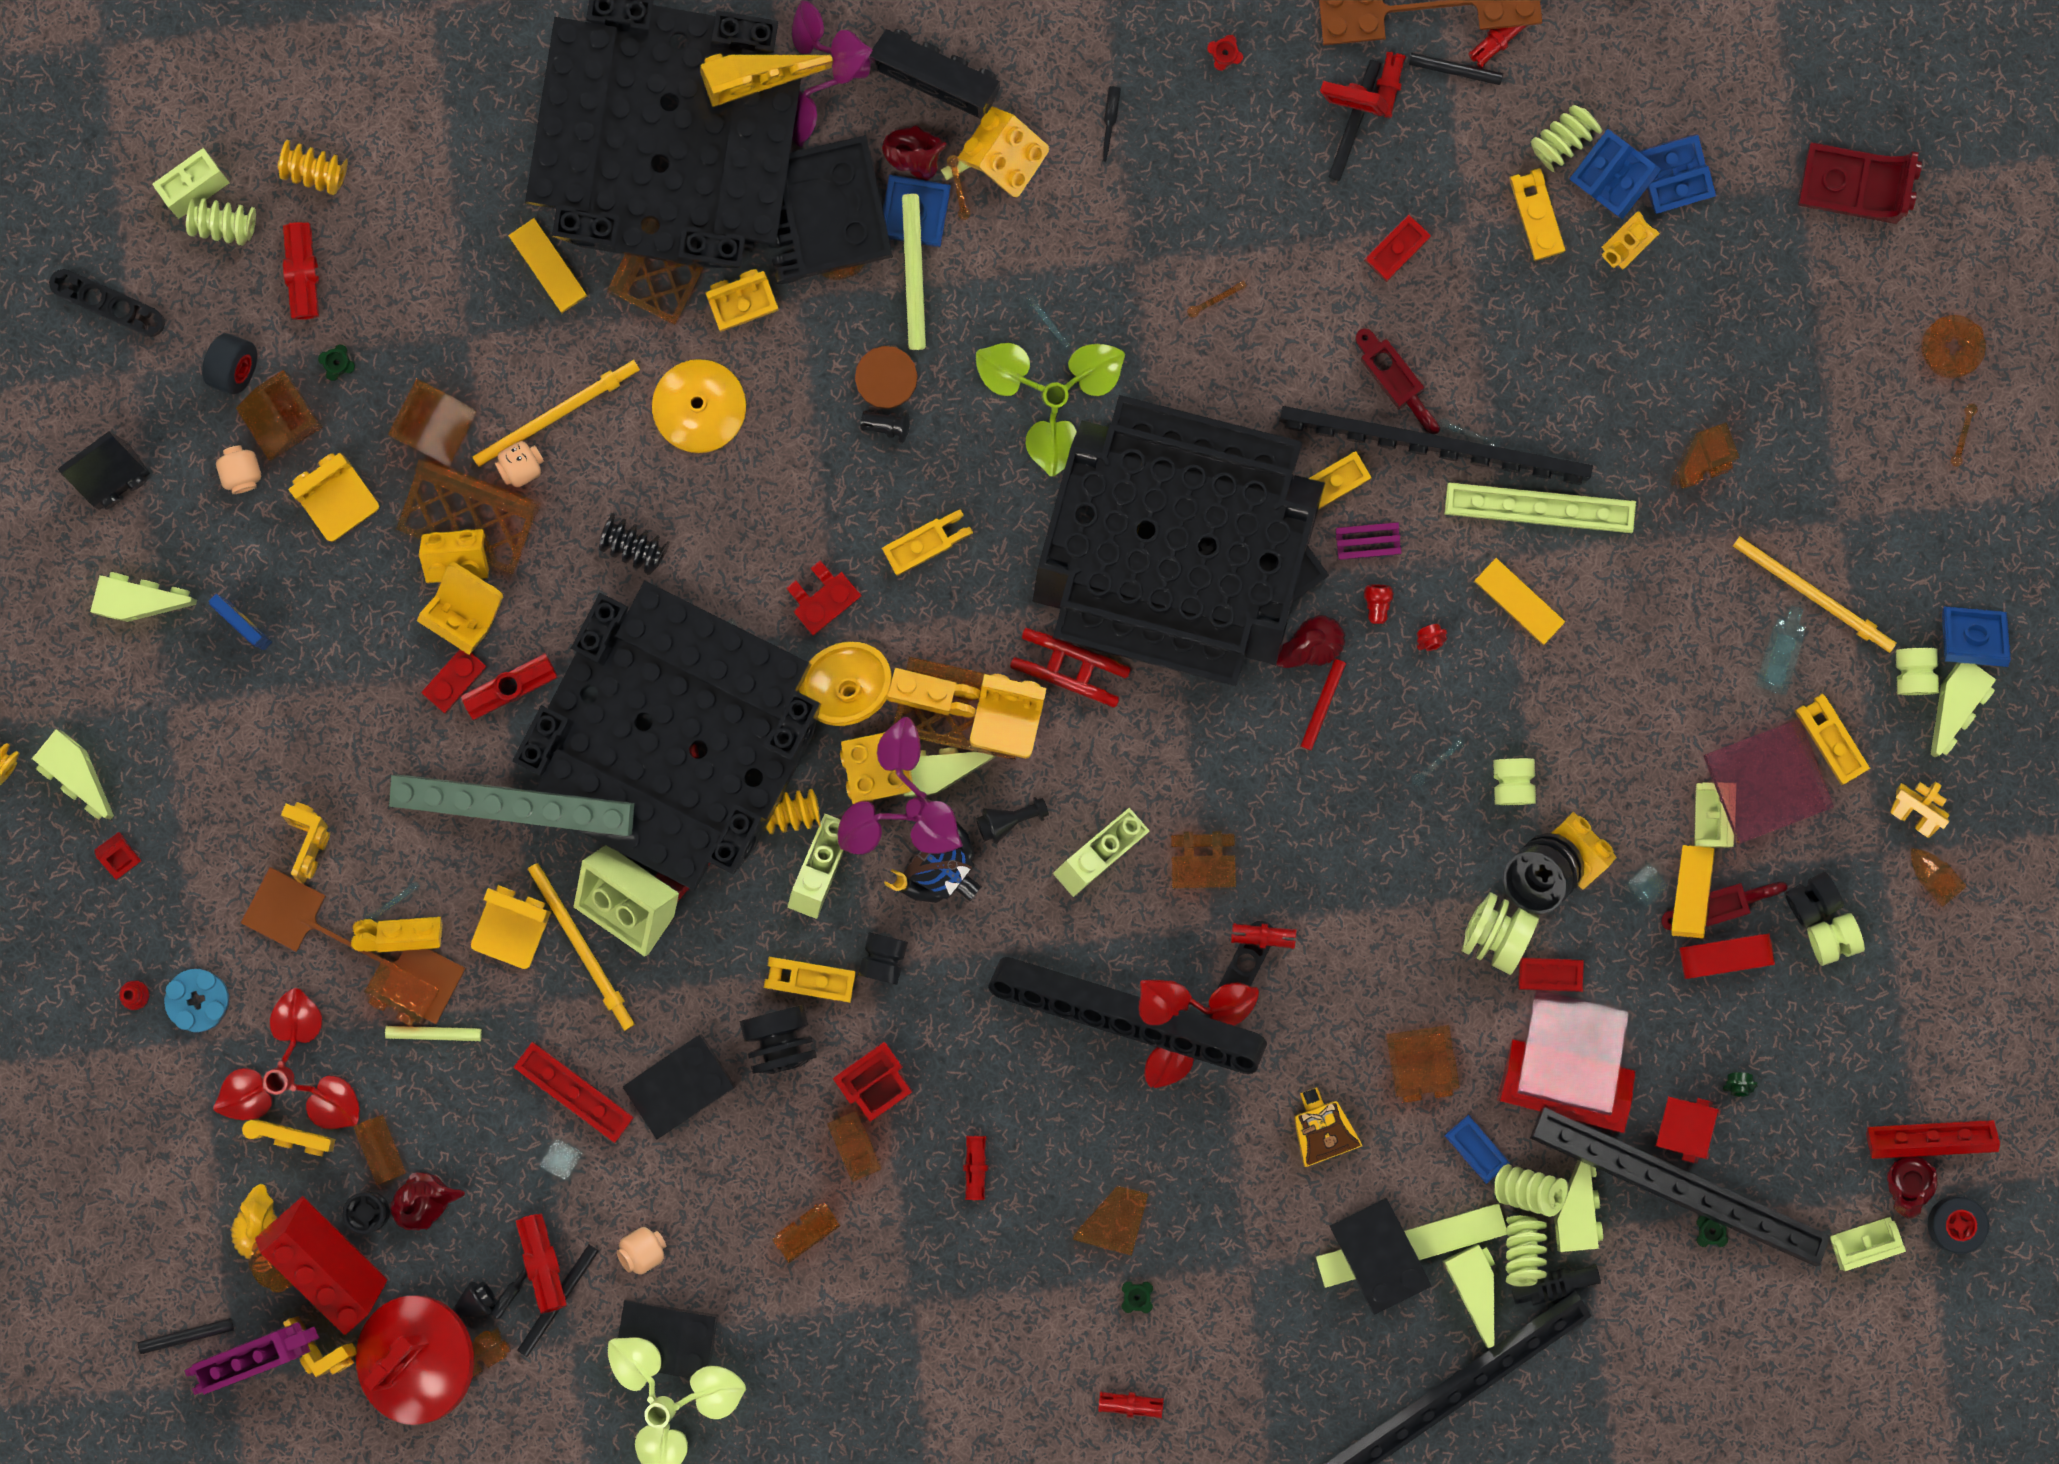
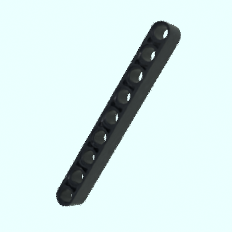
M1010 957L1000 959L988 985L989 991L1000 999L1243 1074H1253L1257 1071L1267 1046L1264 1037L1258 1033L1184 1010H1180L1178 1016L1173 1015L1167 1023L1162 1025L1146 1024L1139 1014L1140 997Z

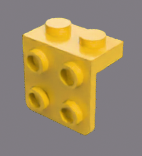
M992 106L988 113L983 116L980 125L972 137L965 143L958 159L965 165L984 172L1010 196L1018 197L1048 154L1049 146L1015 115Z
M334 453L325 456L318 462L319 468L310 474L306 471L298 475L292 481L294 485L288 489L293 497L302 504L321 533L330 542L336 541L379 510V503L347 458L341 453H338L336 456Z
M452 562L446 568L435 597L420 612L417 622L470 655L488 634L502 602L503 594L494 586L469 572L466 568Z
M984 674L971 731L970 744L981 749L1025 759L1029 758L1032 755L1047 688H1043L1033 681H1023L1022 683L1013 681L1002 674Z
M884 733L841 742L840 758L843 767L846 768L848 777L846 789L853 804L861 801L871 803L876 799L912 791L896 775V770H885L878 761L877 747ZM903 770L904 775L913 783L911 770Z
M296 802L295 806L285 804L281 816L288 825L308 832L291 872V875L297 882L304 884L307 878H313L318 866L315 858L319 849H325L330 838V832H327L328 825L320 816H317V813L313 812V808Z
M500 885L497 886L496 890L488 888L483 899L487 903L471 941V948L516 967L528 969L533 961L551 911L543 909L545 903L527 896L524 902L514 898L515 891Z
M299 1316L289 1318L283 1322L285 1327L299 1322L302 1331L306 1330ZM311 1341L308 1343L311 1352L299 1358L308 1374L313 1372L314 1376L318 1377L331 1372L334 1375L354 1364L352 1357L356 1355V1348L353 1343H349L323 1357L315 1342Z

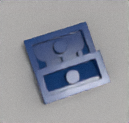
M1607 129L1569 179L1623 220L1660 172L1661 168Z
M1697 134L1638 151L1661 168L1660 172L1647 187L1655 214L1716 196L1709 166L1705 163Z

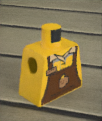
M1318 1087L1300 1093L1306 1111L1294 1115V1121L1304 1167L1362 1146L1361 1141L1336 1100L1324 1104Z

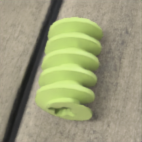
M1572 105L1569 108V114L1563 113L1559 117L1560 123L1553 121L1550 124L1551 131L1544 129L1540 133L1541 139L1534 137L1531 140L1534 153L1552 172H1554L1552 162H1556L1560 166L1564 165L1561 157L1563 153L1570 158L1574 156L1571 146H1575L1580 150L1583 149L1580 140L1582 137L1589 142L1593 140L1590 130H1594L1599 134L1602 133L1600 125L1586 109Z
M192 198L186 216V231L189 236H195L199 231V235L203 239L208 238L211 234L212 239L215 241H219L223 237L226 243H232L236 238L237 244L243 246L253 236L256 209L251 207L248 215H244L243 205H239L236 212L233 213L231 203L227 202L222 211L219 209V202L217 200L213 202L211 208H207L206 198H202L198 206H195L194 198Z
M1510 1164L1504 1165L1496 1175L1495 1195L1499 1203L1504 1205H1510L1515 1208L1520 1207L1526 1211L1531 1210L1534 1213H1542L1545 1216L1551 1217L1561 1210L1567 1198L1568 1184L1562 1178L1556 1179L1554 1176H1545L1540 1172L1534 1174L1532 1170H1523V1168L1518 1166L1513 1168Z
M1529 1216L1507 1217L1506 1221L1509 1226H1507L1506 1233L1509 1238L1506 1241V1246L1510 1250L1507 1251L1506 1258L1510 1262L1506 1265V1271L1509 1273L1506 1277V1282L1518 1287L1533 1286L1538 1282V1279L1547 1276L1545 1271L1538 1270V1267L1547 1264V1260L1538 1257L1539 1254L1547 1252L1546 1247L1538 1245V1242L1546 1241L1547 1239L1545 1234L1538 1233V1230L1547 1227V1223Z

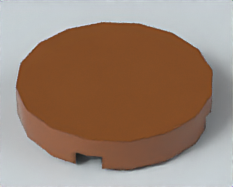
M882 346L874 348L861 358L856 367L855 382L858 392L867 403L876 408L892 409L901 406L911 398L917 386L918 375L914 362L907 353L896 347Z

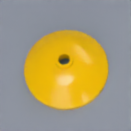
M689 360L674 366L660 379L653 394L652 413L659 432L670 444L686 452L707 453L725 446L737 435L745 419L746 399L740 382L726 367L709 360ZM695 398L703 400V405L699 409L692 407V401Z
M842 642L823 649L809 661L812 665L799 688V693L821 703L818 721L833 726L852 725L872 716L886 702L892 681V671L887 659L876 648L861 642Z

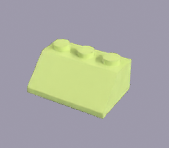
M605 845L582 860L573 907L645 957L651 952L674 918L679 893L620 852Z

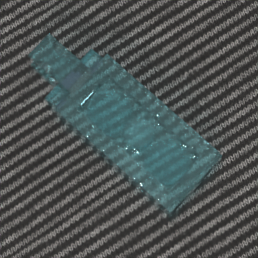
M1791 605L1788 608L1785 621L1777 619L1764 653L1755 683L1756 687L1784 696L1787 694L1805 636L1803 635L1805 627L1799 625L1803 613L1802 608Z

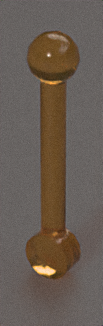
M950 155L947 158V164L951 167L960 207L958 216L960 219L966 220L970 217V210L965 205L957 165L959 159L955 155Z
M1245 281L1239 282L1232 288L1198 306H1190L1187 309L1188 316L1195 318L1199 315L1200 311L1246 288Z
M1968 404L1964 409L1966 414L1956 453L1950 460L1951 464L1955 467L1963 463L1961 455L1971 419L1978 412L1975 404Z

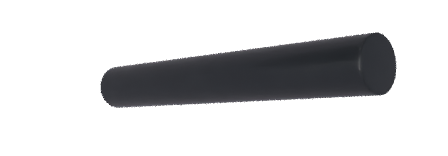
M1411 53L1409 61L1411 66L1501 85L1503 77L1501 72Z
M229 1318L138 1342L140 1354H145L234 1331L232 1319Z

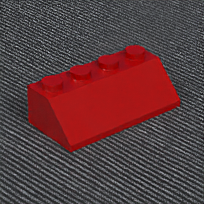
M1512 1039L1497 1101L1539 1112L1540 1109L1545 1107L1577 1122L1624 1133L1632 1104L1636 1071Z
M304 1196L299 1198L255 1237L260 1253L344 1335L369 1315L387 1282V1278Z

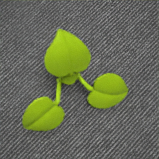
M1000 343L988 348L979 349L976 352V366L984 384L998 395H1014L1019 389L1020 382L1042 392V401L1045 405L1051 407L1050 423L1046 421L1035 423L1027 432L1025 444L1032 460L1049 476H1056L1065 469L1071 444L1077 433L1071 422H1056L1058 408L1062 407L1068 400V390L1079 382L1081 390L1088 395L1101 396L1107 394L1115 387L1119 379L1125 353L1116 347L1104 344H1091L1077 349L1068 361V368L1076 377L1072 378L1065 385L1053 382L1043 386L1023 377L1030 369V360L1023 348L1012 343Z

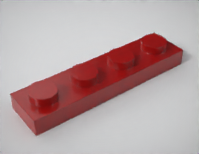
M534 1042L529 1045L513 1067L614 1143L618 1141L635 1118Z
M1994 1120L1867 1127L1866 1132L1872 1159L1999 1152L2000 1140Z

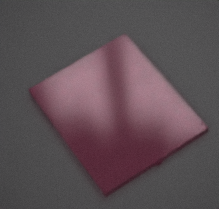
M1800 719L1703 755L1737 844L1834 807Z
M1536 990L1517 1093L1561 1103L1564 1106L1569 1105L1611 1115L1629 1012Z

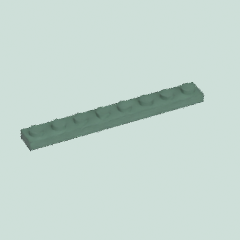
M400 774L391 775L389 807L622 836L632 835L634 803Z

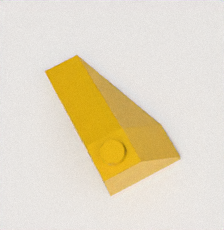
M715 54L704 60L705 63L700 65V73L712 107L830 69L832 68L833 60L831 55H728L723 57L722 54Z

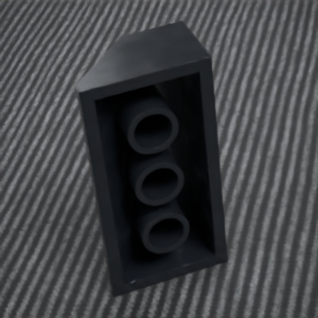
M886 29L869 56L871 69L979 119H982L988 113L1000 89V81L996 80V74L984 68H980L979 71L968 67L969 63L956 55H952L951 58L939 53L940 49L928 42H923L920 45L912 41V36L902 30L895 29L892 32Z

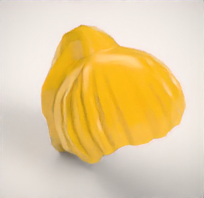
M258 1184L254 1187L247 1198L241 1203V1211L237 1214L232 1224L233 1227L230 1229L234 1248L238 1250L241 1256H245V1259L265 1258L259 1251L255 1237L277 1219L273 1210L274 1201L267 1193V1188L263 1184Z

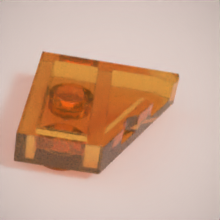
M1117 1185L1075 1232L1073 1240L1132 1256L1148 1193Z

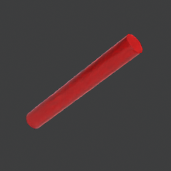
M1334 659L1300 747L1312 751L1345 668V662Z

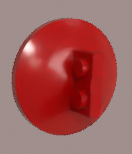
M419 1295L393 1299L379 1307L370 1316L361 1331L356 1349L358 1379L370 1403L389 1419L410 1425L425 1424L439 1420L459 1405L470 1386L474 1371V1351L469 1332L460 1317L439 1300Z

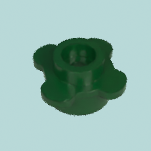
M336 345L335 349L322 352L318 357L319 363L327 371L326 378L330 381H336L340 375L352 373L355 369V364L349 360L347 356L348 350L344 345ZM339 360V365H334V361Z
M1735 1072L1727 1075L1726 1085L1723 1086V1090L1731 1091L1732 1096L1745 1097L1754 1092V1088L1758 1087V1083L1753 1082V1075L1750 1073Z
M1704 1216L1698 1217L1696 1221L1699 1227V1236L1696 1238L1698 1245L1706 1247L1708 1244L1724 1247L1728 1243L1726 1226ZM1711 1228L1715 1229L1714 1234L1709 1233Z
M1127 1281L1122 1285L1124 1302L1121 1307L1124 1312L1131 1313L1135 1310L1149 1313L1152 1310L1153 1304L1150 1302V1293L1153 1291V1286L1149 1282L1133 1284ZM1136 1294L1140 1295L1139 1300L1134 1299Z

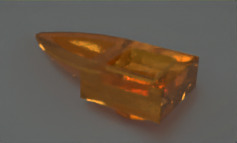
M1911 849L1912 866L1917 878L1941 907L1945 906L1967 887L1947 862L1941 861L1937 856L1927 851Z

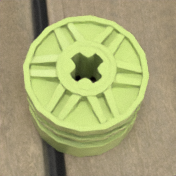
M1489 892L1485 900L1477 906L1468 923L1461 951L1469 955L1476 943H1478L1480 946L1476 954L1477 959L1482 960L1490 949L1494 951L1491 966L1511 975L1532 938L1539 915L1528 913L1518 908L1510 918L1506 916L1509 901L1504 899L1496 911L1493 908L1498 896Z

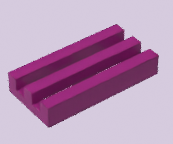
M1399 522L1335 529L1338 560L1402 554ZM1391 530L1393 535L1343 540L1342 535ZM1392 542L1394 548L1344 552V547Z

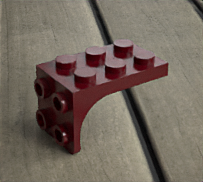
M1810 142L1798 206L1897 224L1904 216H1907L1909 210L1913 211L1916 192H1913L1912 188L1914 180L1919 179L1922 169V161H1917L1919 153L1911 151L1905 156H1884Z

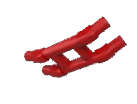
M1029 628L1024 629L1022 633L1023 640L1053 650L1047 668L1014 657L1011 661V669L1073 691L1112 708L1117 706L1119 702L1118 696L1090 685L1088 682L1094 666L1124 679L1129 676L1130 667L1076 645L1053 639L1051 635ZM1065 655L1082 661L1076 679L1058 673Z

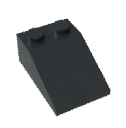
M110 431L58 468L59 472L98 510H101L103 507L105 510L114 507L120 502L121 498L119 496L128 489L135 491L147 481L144 477L150 474L130 444Z
M702 1034L679 1047L623 1086V1089L656 1140L737 1088Z
M1387 1198L1329 1225L1374 1315L1432 1287Z
M624 1300L618 1338L636 1337L650 1341L657 1347L661 1355L662 1365L658 1373L691 1378L697 1370L711 1365L718 1315Z

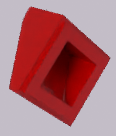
M117 832L94 850L96 858L115 880L141 862V859L120 832Z

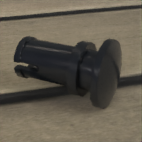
M864 410L861 417V423L863 424H861L860 429L862 431L885 433L889 438H894L897 435L899 436V442L904 443L910 427L909 413L904 412L902 417H898L897 413L885 415Z

